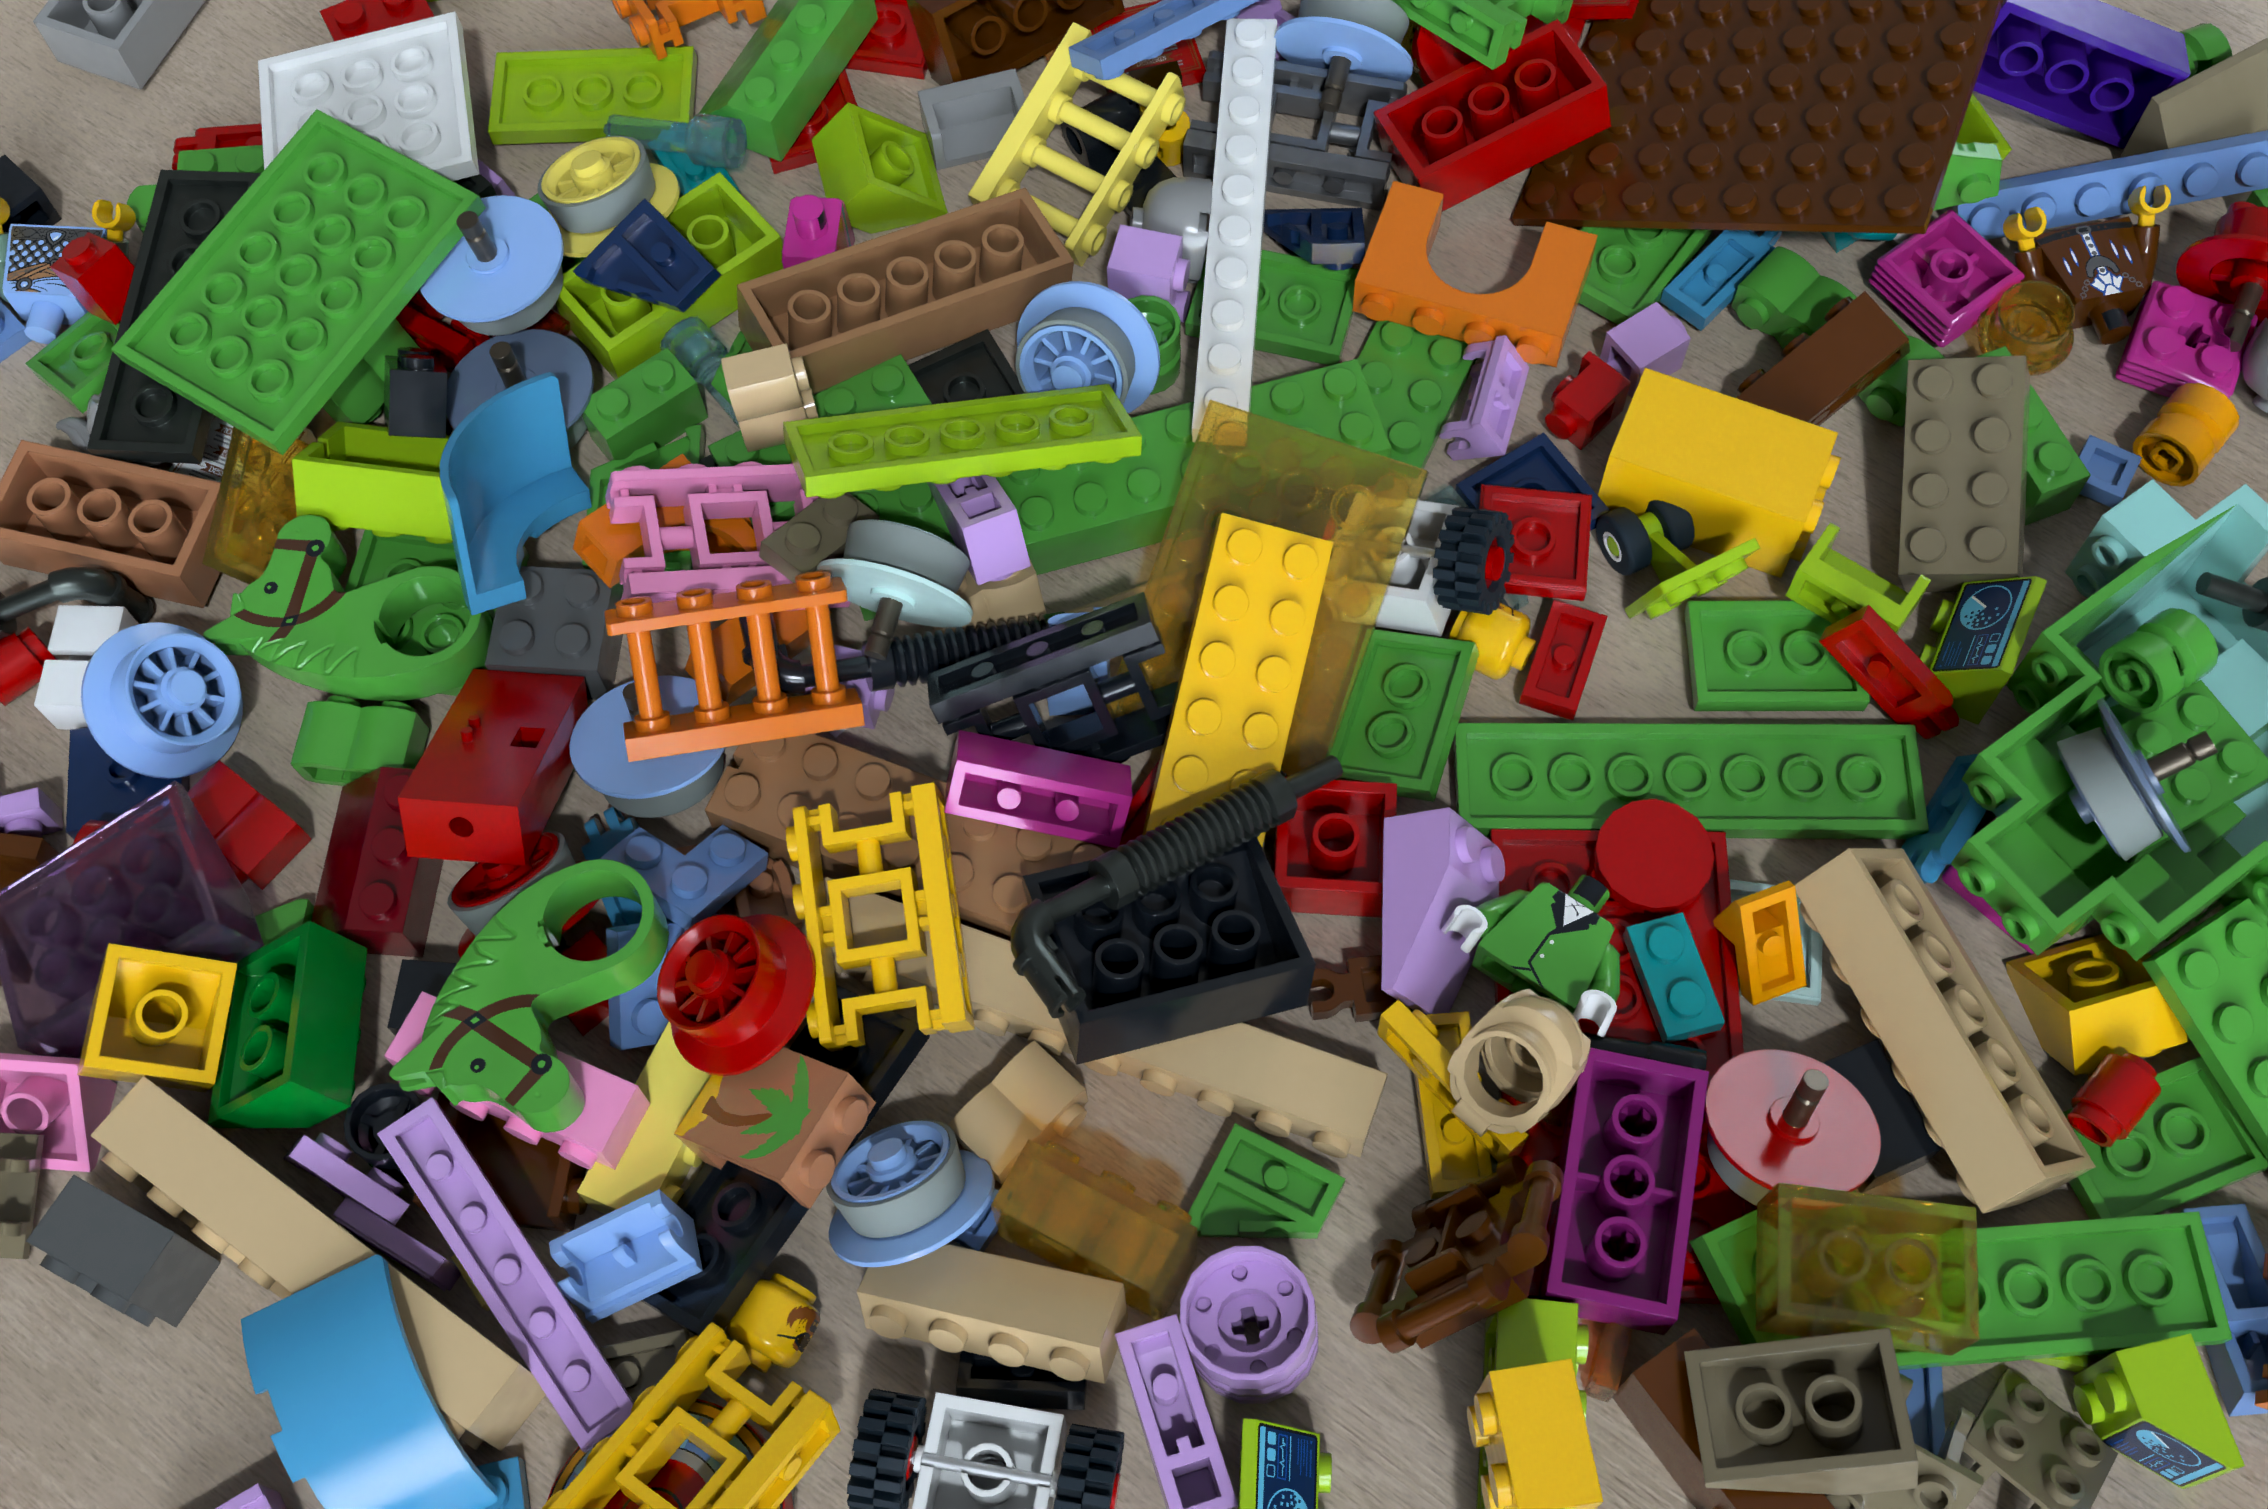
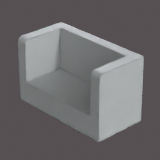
M1015 68L917 91L922 124L936 170L991 158L1026 100Z

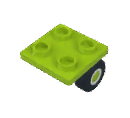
M1659 500L1650 501L1646 512L1638 517L1630 509L1619 507L1600 516L1596 524V534L1601 551L1615 571L1628 576L1648 567L1651 563L1661 582L1624 609L1629 619L1646 611L1650 620L1678 607L1681 605L1680 602L1695 594L1697 597H1700L1727 583L1728 579L1748 569L1749 567L1744 559L1760 549L1756 538H1753L1696 565L1681 552L1690 547L1694 541L1695 529L1691 514L1681 507Z

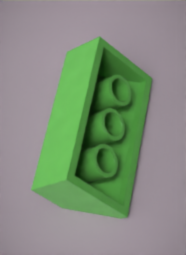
M778 0L693 122L702 132L781 162L877 21L878 15L875 0Z

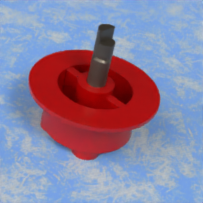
M2245 201L2232 203L2227 213L2216 223L2214 236L2200 239L2189 245L2181 253L2176 266V275L2180 286L2204 297L2225 304H2234L2224 328V334L2230 338V352L2241 350L2254 314L2258 317L2256 327H2259L2265 317L2268 319V207H2258L2253 203Z

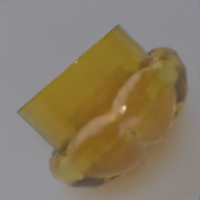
M2033 280L2014 284L2003 293L1999 301L1979 315L1976 328L1979 348L1982 354L2006 346L2012 356L2026 355L2030 376L2049 373L2062 364L2072 351L2074 343L2072 325L2075 321V307L2069 295L2056 285L2045 281Z

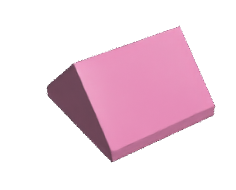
M0 1053V1132L44 1135L40 1169L91 1172L96 1167L102 1144L90 1135L110 1114L117 1084L109 1079L77 1075L80 1058Z

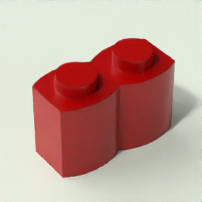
M218 761L169 810L182 823L175 833L201 855L209 847L220 855L213 864L240 887L249 879L263 890L312 840L292 818L221 761Z

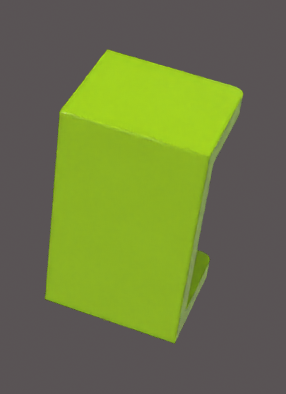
M1830 522L1797 569L1785 596L1832 624L1870 605L1898 635L1917 607L1931 579L1921 574L1909 593L1831 549L1841 528Z

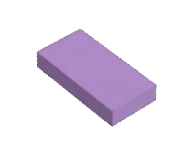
M347 1196L333 1214L336 1217L335 1221L349 1232L443 1291L446 1289L450 1291L461 1275L459 1269L445 1257Z

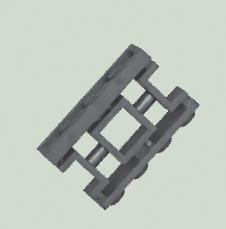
M1215 50L1209 52L1207 72H1205L1203 78V100L1220 102L1224 52ZM1276 61L1271 130L1276 112L1320 119L1322 121L1317 140L1276 134L1270 131L1266 191L1382 211L1387 181L1390 175L1392 153L1370 150L1374 129H1377L1373 112L1406 96L1407 84L1384 77L1376 78L1349 73L1344 92L1342 93L1339 111L1328 112L1321 109L1319 103L1322 92L1325 89L1324 85L1329 69L1293 64L1287 61ZM1337 113L1364 117L1362 127L1335 122ZM1192 119L1190 129H1187L1183 144V177L1210 179L1213 182L1218 121L1217 123ZM1336 143L1357 147L1355 157L1328 153L1329 144Z

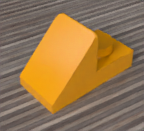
M1789 880L1733 901L1713 920L1714 926L1735 945L1741 995L1753 1006L1807 986L1795 885Z

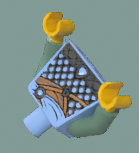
M0 197V296L4 301L12 305L22 320L27 322L24 333L28 338L38 343L49 344L58 337L61 325H73L88 312L50 268L62 256V251L68 243L90 232L115 243L129 259V240L123 238V232L130 230L136 221L135 212L129 205L117 203L115 208L116 216L113 220L112 214L114 209L111 201L97 200L92 208V217L94 222L102 228L11 224L9 232H4L2 224L10 216V207Z

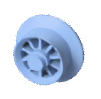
M150 622L121 630L107 639L95 651L86 667L82 680L81 702L83 714L94 739L116 762L144 776L174 779L187 777L203 771L225 755L235 741L240 729L243 715V699L235 668L218 647L207 641L202 635L183 626Z

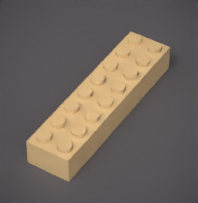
M145 1076L136 1083L90 1135L109 1150L101 1159L102 1162L130 1183L133 1182L146 1192V1196L173 1217L179 1218L192 1228L191 1231L219 1253L225 1254L238 1264L237 1267L265 1289L271 1290L281 1299L373 1255H377ZM388 1263L396 1304L408 1342L427 1387L452 1433L458 1440L461 1439L475 1450L485 1441L502 1452L546 1394L530 1371Z

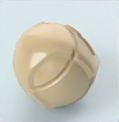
M1531 989L1521 990L1509 995L1493 1006L1462 1039V1043L1455 1049L1449 1061L1447 1070L1450 1072V1090L1457 1102L1452 1113L1480 1137L1488 1130L1497 1134L1514 1133L1517 1131L1522 1134L1547 1116L1548 1112L1556 1107L1577 1083V1079L1584 1072L1588 1061L1591 1040L1582 1032L1575 1016L1559 1002L1538 996ZM1480 1052L1487 1074L1500 1091L1520 1102L1527 1103L1517 1106L1507 1105L1497 1101L1485 1091L1478 1077Z

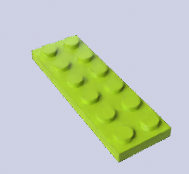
M1110 384L783 422L784 443L805 496H818L827 499L840 497L846 492L870 489L893 491L899 489L902 485L926 482L949 484L955 482L958 478L981 475L1005 477L1012 474L1013 471L1037 468L1060 470L1069 464L1093 461L1106 464L1115 463L1124 457L1140 456L1142 449V435Z

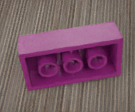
M1590 1048L1584 1072L1579 1075L1577 1083L1568 1095L1558 1166L1564 1174V1183L1559 1198L1552 1202L1548 1229L1550 1244L1543 1262L1538 1295L1539 1300L1578 1303V1318L1659 1335H1665L1678 1320L1709 1071ZM1623 1122L1634 1124V1134L1639 1137L1628 1134L1621 1127ZM1616 1181L1625 1183L1626 1194L1630 1195L1631 1198L1620 1196L1617 1190L1613 1188ZM1607 1242L1617 1244V1253L1624 1257L1622 1261L1609 1257V1253L1603 1250Z

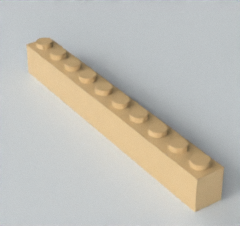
M825 877L824 880L827 906L830 905L827 881L834 880L829 877ZM877 894L848 898L854 948L907 940L903 903ZM804 923L801 931L807 937L806 924ZM961 924L975 1027L995 1036H1005L1006 1031L1027 1038L1028 1044L1035 1040L1051 1056H1060L1062 1051L1072 1054L1059 1018L1055 1019L1050 1016L1047 1007L1026 977L1018 975L1014 970L1013 962L1015 958L1011 951V941ZM925 931L927 956L895 961L898 990L926 985L932 991L934 1009H939L930 933ZM832 947L835 978H839L841 973L862 979V984L874 992L871 966L844 970L837 964L835 947ZM1242 1022L1084 1063L1091 1070L1103 1075L1116 1076L1118 1071L1139 1078L1141 1079L1140 1084L1144 1088L1159 1095L1173 1096L1175 1092L1198 1099L1197 1105L1218 1116L1230 1117L1232 1112L1254 1119V1125L1268 1134L1288 1137L1289 1133H1293L1313 1140L1312 1146L1315 1149L1337 1158H1346L1348 1153L1361 1158L1388 1073Z

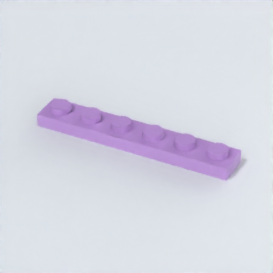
M431 1097L377 1134L581 1450L587 1453L602 1439L610 1437L630 1416L634 1401L566 1297L560 1291L553 1277L439 1103Z

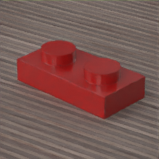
M1553 600L1519 704L1573 721L1608 616Z

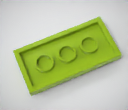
M694 46L665 47L667 57L659 61L649 47L497 52L488 126L493 145L589 142L608 136H628L637 140H654L693 123L697 57Z

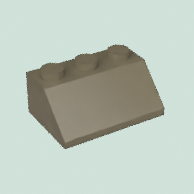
M2268 38L2152 97L2120 158L2268 130Z

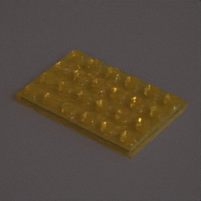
M1210 400L1144 592L1152 609L1155 624L1162 635L1166 652L1142 662L1153 689L1155 690L1179 681L1217 518L1221 513L1332 541L1334 543L1281 771L1289 777L1330 756L1429 472ZM1123 657L1117 675L1129 671ZM1138 692L1110 703L1116 718L1145 707Z

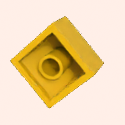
M2104 934L2045 950L2038 956L2032 954L2006 962L2007 974L2042 1049L2075 1076L2079 1074H2092L2107 1054L2122 1056L2124 1053H2131L2138 1057H2151L2159 1054L2163 1049L2188 1042L2187 1033L2141 963L2151 956L2148 953L2138 961H2135L2126 950L2116 947Z
M108 943L89 1014L77 1075L137 1083L145 1076L156 1086L207 1092L216 1082L237 963Z

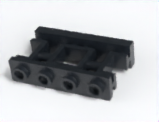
M1144 592L927 674L929 707L938 724L942 723L947 736L971 726H975L978 734L1006 740H1013L1030 733L1035 746L1120 764L1127 761L1131 756L1164 745L1179 681L1154 690L1142 664L1143 661L1166 653L1162 635L1155 624L1152 609ZM1123 655L1129 671L1100 682L1093 666ZM1083 684L1096 712L1047 730L1034 703ZM1138 692L1145 707L1116 718L1110 703ZM1013 696L1019 713L992 722L985 706Z

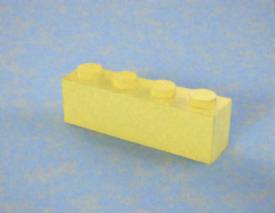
M670 1022L665 1027L635 1083L650 1102V1106L616 1169L614 1170L595 1162L592 1169L588 1170L577 1191L591 1208L601 1213L608 1214L658 1189L677 1204L684 1194L683 1189L680 1187L691 1166L697 1168L703 1162L674 1135V1132L712 1075L700 1071L683 1058L675 1045Z

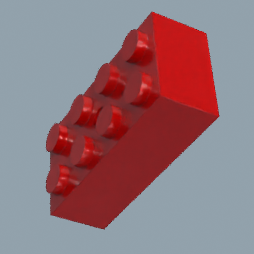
M1558 19L1523 36L1521 45L1518 48L1512 49L1509 47L1506 62L1496 69L1492 70L1475 60L1373 112L1382 152L1392 153L1391 166L1402 183L1444 194L1442 212L1611 127L1607 84Z

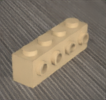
M949 1244L922 1257L901 1264L885 1267H868L857 1290L866 1328L872 1329L883 1337L890 1339L906 1337L931 1343L940 1350L950 1353L966 1351L991 1357L998 1363L1009 1367L1025 1365L1051 1371L1069 1381L1085 1379L1105 1384L1118 1349L1115 1334L1124 1331L1128 1322L1123 1283Z

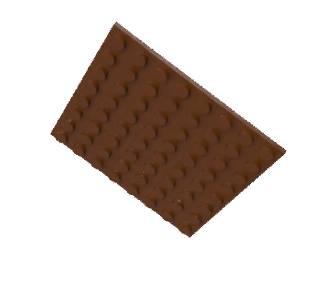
M1639 0L1632 19H1595L1582 52L1607 84L1611 127L1533 166L1512 216L1514 226H1545L1547 221L1566 227L1926 234L2003 0Z

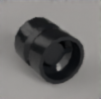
M383 1083L371 1086L360 1093L347 1110L344 1120L345 1139L351 1149L372 1168L375 1167L399 1183H409L377 1133L424 1102L413 1091H403L399 1084Z

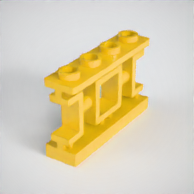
M934 782L910 786L911 793L902 794L901 791L889 793L893 821L890 823L839 831L838 814L830 803L818 805V809L808 810L806 806L792 808L794 825L786 827V843L791 861H798L801 881V883L793 884V903L797 918L799 920L805 919L807 939L811 944L816 964L814 1001L810 1003L806 1018L811 1037L819 1038L820 1044L830 1052L843 1050L844 1046L851 1045L857 1047L865 1045L862 1015L915 1006L919 1030L924 1035L936 1034L937 1031L941 1030L956 1033L975 1029L947 816L944 813L945 801L944 796ZM912 815L915 817L924 890H919L917 874L911 867L888 871L883 870L880 845L912 840L909 816ZM818 831H821L823 846L830 854L857 849L860 875L828 880L830 901L828 906L826 903ZM901 889L907 940L854 948L848 898ZM925 931L930 933L939 1009H934L932 991L926 985L898 990L895 961L927 956ZM832 947H835L837 964L844 970L871 966L874 994L841 999L843 1025H841Z
M712 1322L700 1335L693 1336L684 1343L676 1356L675 1364L656 1386L653 1385L646 1388L638 1396L632 1406L630 1416L611 1437H606L595 1445L587 1457L583 1470L566 1489L559 1490L553 1494L542 1509H603L619 1489H621L625 1496L640 1506L638 1509H677L647 1485L686 1439L722 1465L685 1509H777L841 1429L831 1404L811 1389L805 1394L803 1388L794 1381L788 1385L772 1406L736 1382L751 1364V1361L744 1346L736 1340H729L724 1330ZM709 1385L711 1390L727 1401L728 1404L707 1427L686 1411ZM749 1418L772 1434L750 1462L745 1454L729 1443Z

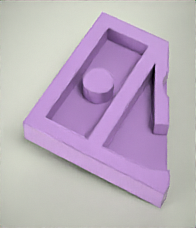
M321 1132L315 1141L303 1135L295 1141L283 1159L299 1169L300 1167L326 1183V1186L343 1197L347 1196L393 1226L396 1225L410 1205L398 1197L404 1188L403 1185L375 1167L366 1176L346 1162L352 1152L328 1135Z

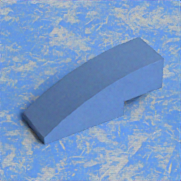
M2245 1203L2185 1208L2181 1213L2198 1211L2200 1213L2233 1338L2223 1344L2205 1345L2229 1417L2268 1413V1410L2254 1405L2255 1392L2268 1389V1379L2262 1378L2263 1365L2268 1364V1280L2263 1278L2266 1252Z

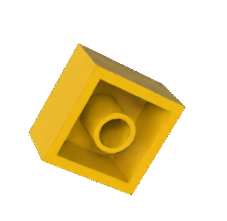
M1572 1358L1489 1371L1479 1390L1474 1394V1405L1467 1406V1419L1472 1443L1475 1448L1485 1447L1489 1474L1481 1475V1488L1485 1508L1596 1509L1603 1503V1497Z

